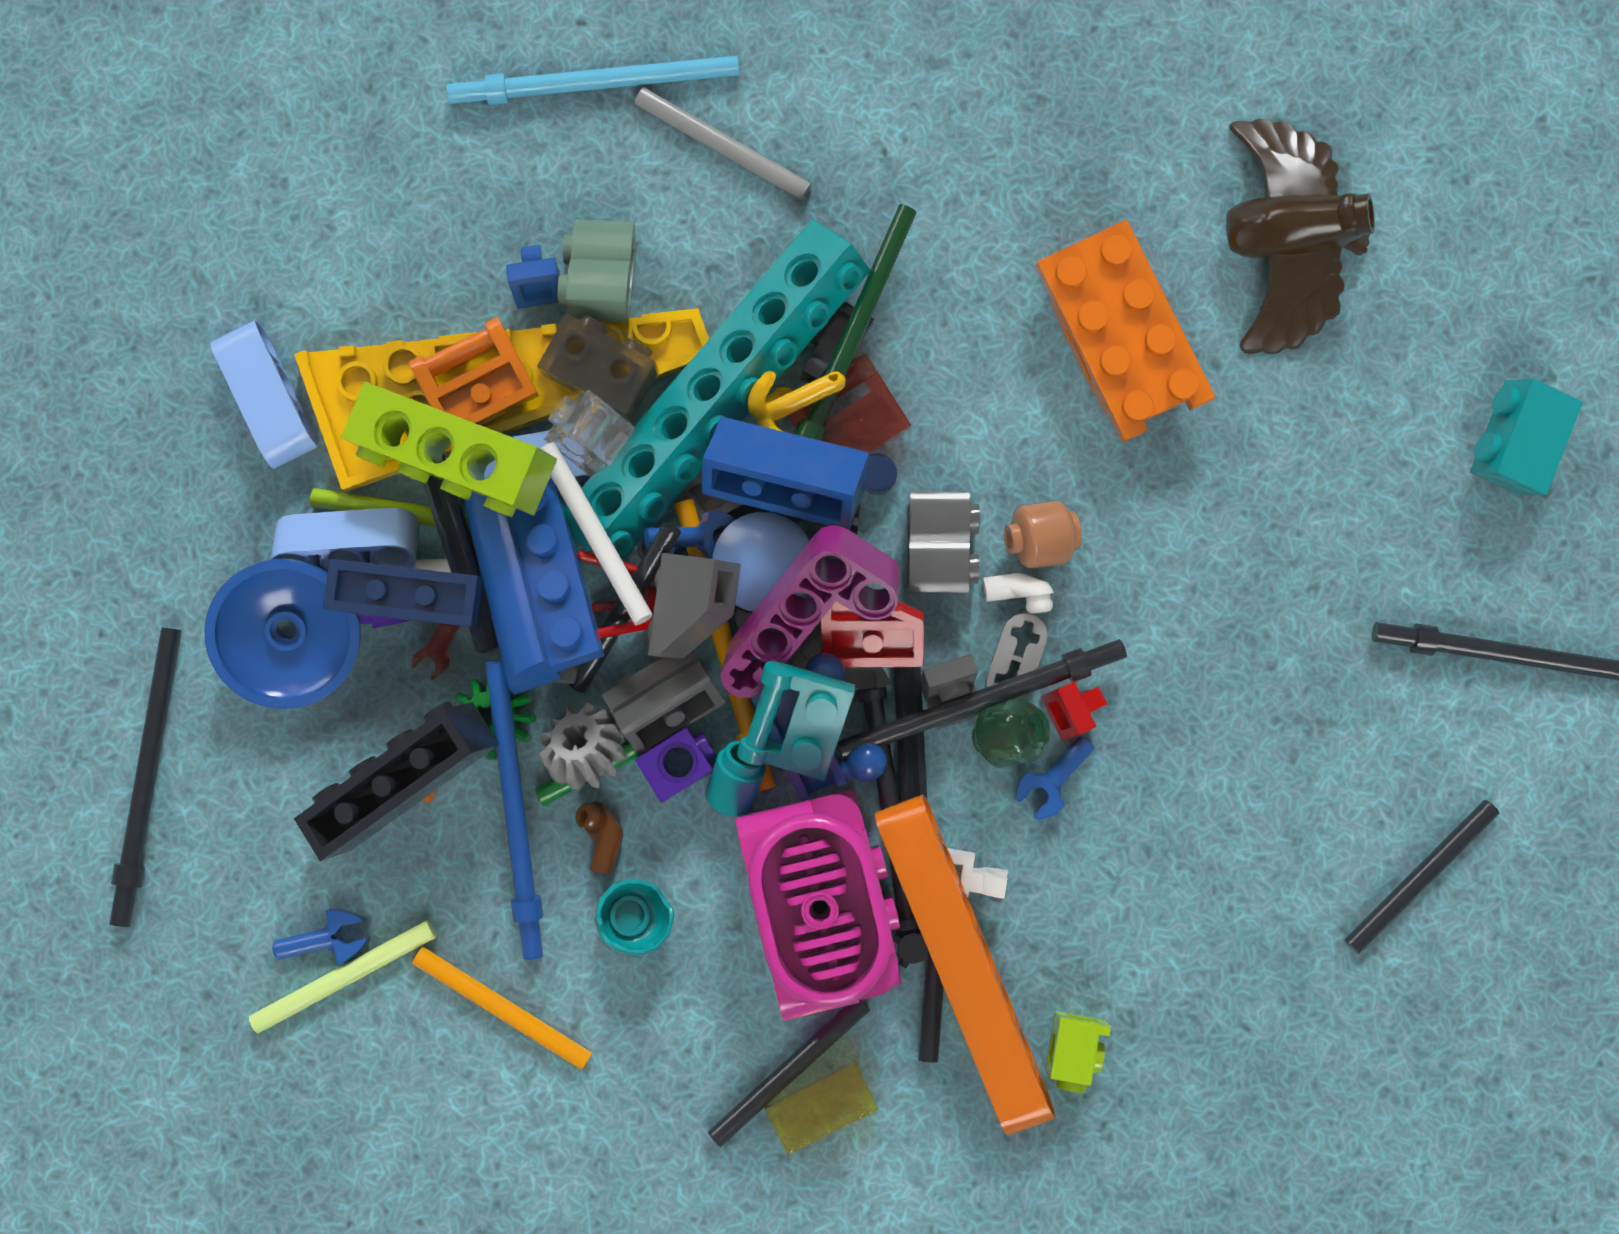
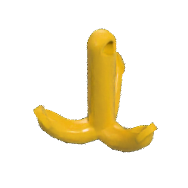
M768 371L757 380L748 396V410L757 420L758 426L781 431L776 426L775 421L842 390L846 379L840 372H832L794 391L790 387H777L773 393L767 396L776 378L774 372Z

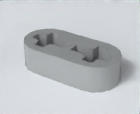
M1021 613L1013 616L1005 623L986 675L985 687L997 684L994 683L996 675H1005L1008 672L1011 661L1019 664L1015 677L1038 669L1048 635L1046 626L1040 618L1033 614ZM1024 622L1032 625L1031 633L1037 636L1036 644H1027L1024 647L1022 656L1018 657L1013 655L1017 645V638L1011 636L1012 628L1020 629ZM1028 694L1001 703V705L1016 704L1011 702L1019 703L1023 699H1025Z

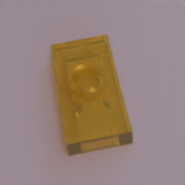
M856 1061L765 1106V1111L787 1155L879 1110Z

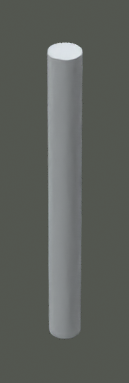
M643 87L639 91L634 103L636 106L802 201L805 198L812 183Z

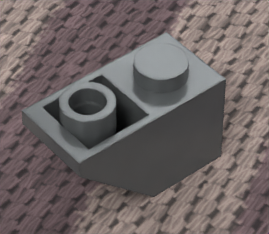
M662 553L660 567L655 576L657 592L653 618L648 627V638L650 641L648 655L684 659L734 615L741 564L717 559Z

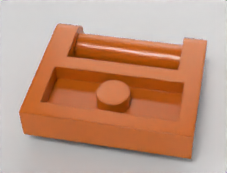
M498 316L485 322V329L426 359L421 355L409 361V365L431 407L482 426L539 396ZM496 346L500 353L499 356L441 386L438 385L435 376Z

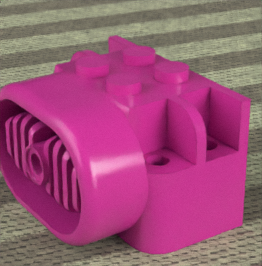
M855 788L738 816L736 818V827L748 874L750 896L765 959L772 975L783 1021L860 1003L859 1000L879 996L888 992L892 986L902 984L891 930L899 929L900 924L891 894L882 895L879 880L888 878L883 854L879 845L872 847L869 845ZM816 900L827 902V908L824 911H816L812 905Z

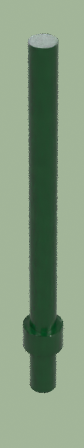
M899 204L824 376L832 372H840L846 377L917 214L913 208ZM839 391L812 403L806 419L799 420L794 434L823 441L827 433L824 425Z

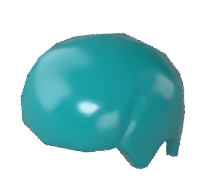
M629 878L612 884L599 898L594 922L597 932L606 946L616 953L636 957L657 950L670 936L674 919V908L667 901L658 886L648 881Z

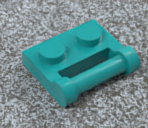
M766 662L760 677L761 682L764 684L748 736L741 739L737 756L740 760L751 765L768 764L825 781L854 695L855 684L781 662ZM787 689L798 691L782 744L768 741L783 691Z

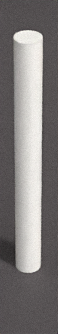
M552 442L544 445L540 449L557 458L551 478L633 623L639 625L646 622L653 616L652 612L556 443Z

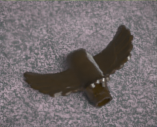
M1256 119L1251 122L1235 121L1229 125V129L1248 147L1260 167L1264 181L1265 197L1241 202L1227 211L1226 231L1228 245L1233 253L1240 256L1268 258L1269 275L1267 291L1259 309L1260 312L1239 346L1244 353L1248 354L1262 351L1267 354H1276L1285 348L1296 349L1300 347L1308 335L1318 334L1322 330L1326 320L1334 319L1340 314L1339 295L1345 288L1344 281L1340 276L1343 267L1340 259L1341 251L1344 247L1359 256L1367 253V246L1370 243L1368 237L1370 234H1374L1375 231L1373 200L1370 193L1360 195L1350 193L1344 195L1337 194L1339 186L1335 177L1339 168L1337 163L1331 159L1333 152L1331 145L1316 141L1311 133L1297 131L1291 124L1284 121L1275 123L1266 119Z

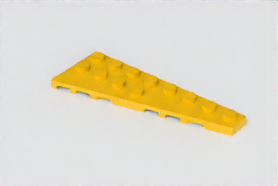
M699 309L641 314V317L630 318L629 323L589 321L588 323L557 326V324L541 325V328L513 331L505 329L539 396L482 426L506 435L682 371L709 340ZM477 332L439 336L438 339L404 342L403 340L388 341L386 344L373 346H341L339 349L317 352L304 350L294 354L343 491L349 492L399 474L397 471L401 464L387 459L385 467L362 459L356 456L359 446L341 438L364 381L430 406L409 365V361L421 355L426 359ZM496 346L435 376L436 381L441 386L499 356L500 353ZM406 431L401 436L400 445L407 439ZM452 444L444 450L445 456L450 455Z

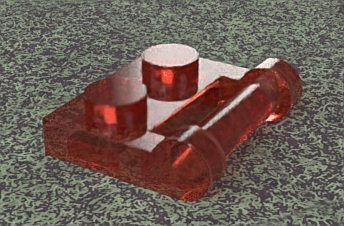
M864 353L852 361L853 366L849 368L845 377V386L839 391L837 398L861 383L867 386L870 393L827 419L824 425L827 433L823 441L869 452L870 454L911 429V424L873 363ZM812 404L787 415L794 429H796L800 419H806Z

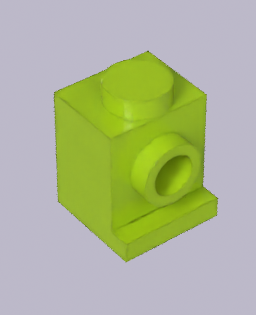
M1058 1011L1054 1012L1045 1072L1050 1079L1057 1080V1088L1071 1092L1086 1093L1087 1085L1091 1086L1093 1073H1101L1105 1057V1043L1098 1042L1099 1035L1110 1037L1111 1026L1105 1020Z

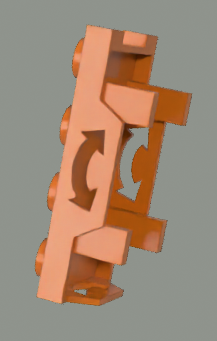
M1127 219L1037 261L1035 268L1053 302L1052 308L1059 320V326L1091 391L1096 395L1104 413H1108L1122 444L1144 434L1148 430L1145 422L1183 403L1186 404L1190 412L1216 398Z

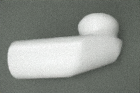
M1023 573L982 578L985 602L1026 597V610L1030 614L1048 612L1053 608L1050 594L1054 592L1046 581Z

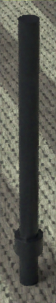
M1375 622L1372 630L1373 642L1409 647L1411 653L1433 656L1435 652L1619 680V660L1439 632L1437 626L1418 623L1414 624L1412 628Z
M161 627L120 863H114L111 884L116 885L109 925L130 927L136 889L141 888L143 885L146 867L141 866L182 630Z
M1118 639L1085 652L1082 648H1078L1062 654V660L842 739L837 743L842 758L846 760L851 751L861 744L869 743L882 747L1069 679L1071 682H1076L1090 677L1092 670L1127 658L1125 646L1122 640Z

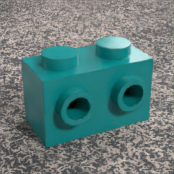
M1534 378L1506 380L1503 387L1494 397L1492 403L1493 413L1485 433L1476 443L1474 449L1475 459L1469 473L1519 495H1547L1583 401Z

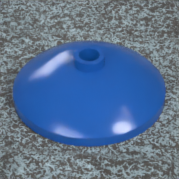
M270 559L243 568L222 585L214 596L207 612L204 629L205 645L214 670L233 692L260 706L292 709L320 701L335 691L347 678L355 664L360 648L361 626L359 616L354 613L323 609L328 574L325 570L300 560ZM283 620L292 621L297 628L296 634L293 636L284 635L279 629V623Z

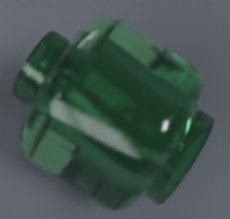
M1011 699L981 710L972 732L975 749L983 756L986 762L996 768H1006L1036 761L1042 755L1050 739V726L1046 715L1027 699Z

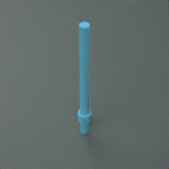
M737 56L513 78H506L505 73L485 75V80L452 83L447 84L446 88L449 104L487 100L489 105L509 103V98L739 76Z

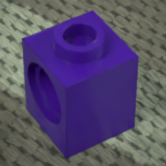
M686 727L636 758L635 762L659 801L663 803L712 773L713 766L710 761L716 758L717 754L702 731L693 735L690 728ZM676 748L688 750L693 757V768L684 777L672 775L666 765L669 753Z

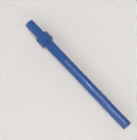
M502 660L485 663L494 736L500 744L496 747L515 891V898L511 899L513 921L519 923L523 959L534 960L543 956L539 920L543 918L541 896L535 894L510 691Z

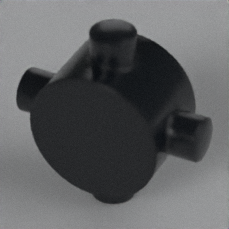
M919 928L916 932H908L903 936L899 933L894 935L893 942L898 944V952L901 957L898 964L901 967L907 969L910 963L916 964L923 960H928V948Z

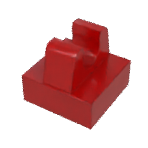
M1075 681L1040 696L1062 741L1079 736L1097 727L1090 713L1107 705L1099 686L1080 693Z

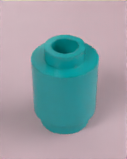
M740 741L729 743L726 748L719 752L705 790V798L709 805L719 813L727 816H741L752 809L766 772L765 764L751 765L739 759L737 750Z

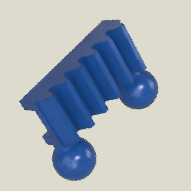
M831 653L815 655L809 660L805 670L842 681L845 680L846 676L843 662ZM791 689L783 691L769 734L775 743L782 744L798 691ZM760 692L757 696H753V697H752V700H753V702H754V704H755L756 707H757V704H758V701H759L761 692ZM866 743L855 747L846 760H841L838 746H836L825 781L786 771L800 800L804 801L810 798L811 792L837 783L839 787L847 784V781L852 778L862 782L877 780L886 769L887 759L881 747Z

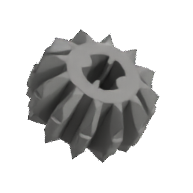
M587 702L579 713L574 707L567 705L566 717L562 720L550 717V725L553 727V731L539 734L541 743L545 747L539 754L541 762L546 768H549V774L557 783L564 784L567 782L572 789L580 791L586 781H588L591 787L599 789L600 776L604 773L608 776L616 777V769L612 763L626 759L625 750L621 746L626 739L609 711L603 709L598 712L594 705H590Z

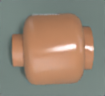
M1058 501L1021 505L1013 513L1011 524L1005 525L1004 542L1007 552L1015 554L1018 561L1025 568L1034 569L1066 564L1072 558L1074 550H1078L1081 546L1082 532L1077 514L1074 511H1069L1062 502Z

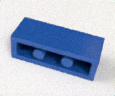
M721 416L703 457L702 494L828 526H841L850 530L865 489L869 452Z

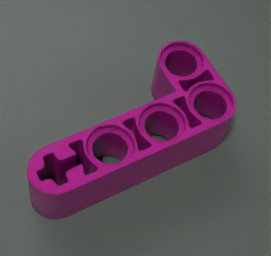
M828 526L820 529L731 639L721 671V682L724 688L730 694L741 698L757 696L762 691L764 685L760 677L765 663L776 661L785 664L836 601L868 620L887 618L894 612L898 603L900 568L890 556L846 528ZM836 556L842 561L830 562L823 557ZM868 584H879V585L884 586L885 588H883V589H872V588L868 587L867 585H868ZM802 592L809 594L812 597L802 598L800 596H797L795 593ZM768 628H775V629H778V630H780V631H782V632H781V633H775V632L769 631Z

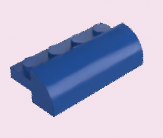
M551 476L534 516L516 509L513 517H508L484 507L486 497L472 492L469 501L464 499L463 506L480 574L483 577V586L510 691L513 694H518L562 678L561 671L604 657L602 643L581 565L577 558V550L563 498Z

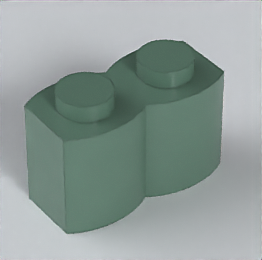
M575 219L572 235H564L563 262L569 265L568 274L559 275L558 301L559 304L567 305L569 320L629 323L636 265L637 241L635 222Z

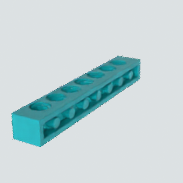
M812 219L581 488L622 561L631 554L634 547L643 538L645 528H651L664 515L667 508L684 488L696 478L702 469L704 454L721 416L743 421L749 414L748 396L757 380L765 372L772 371L776 374L775 383L870 272V268L850 242ZM566 506L565 510L573 539L585 550L594 553L570 509Z

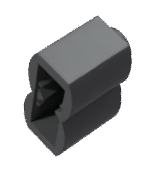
M970 492L909 493L907 594H968L969 584H978L979 554H970V534H979L980 507L979 504H971Z

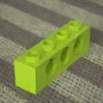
M365 381L341 435L342 439L359 446L356 456L382 467H385L387 459L401 463L397 471L398 473L425 484L430 475L443 480L440 487L441 490L468 501L472 492L485 496L484 507L511 518L516 509L533 516L535 515L557 462V458L536 446ZM409 428L407 439L400 445L402 434ZM452 444L449 457L442 462L444 450ZM495 460L493 473L485 479L486 467Z

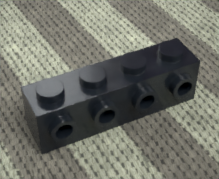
M450 701L435 707L424 715L425 723L416 730L409 729L395 736L386 743L388 750L379 757L372 756L363 760L349 770L351 777L341 784H332L312 797L314 804L293 819L320 862L353 850L500 745L473 702L452 706Z

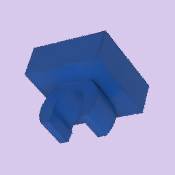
M540 245L521 247L522 262L506 265L507 280L517 309L559 303L558 280L560 271L556 258L542 259Z

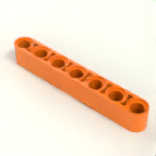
M922 794L876 812V823L886 850L1005 1134L1009 1136L1055 1119L1054 1107L1044 1080L926 797Z

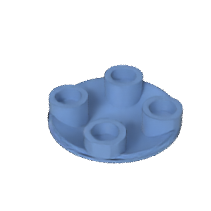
M772 512L750 513L736 519L727 526L716 542L713 559L741 564L735 605L753 612L808 544L809 540L795 522L785 516ZM797 592L795 594L801 597L803 593Z

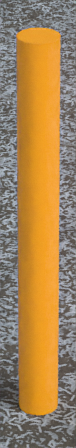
M422 947L413 959V965L578 1069L582 1070L592 1055V1052L425 947Z

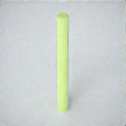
M426 920L250 1015L249 1022L253 1030L259 1034L437 938L431 922Z

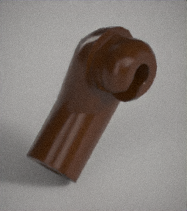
M596 801L584 803L577 809L575 818L578 826L584 827L595 842L589 869L602 874L613 875L623 839V828L606 805Z

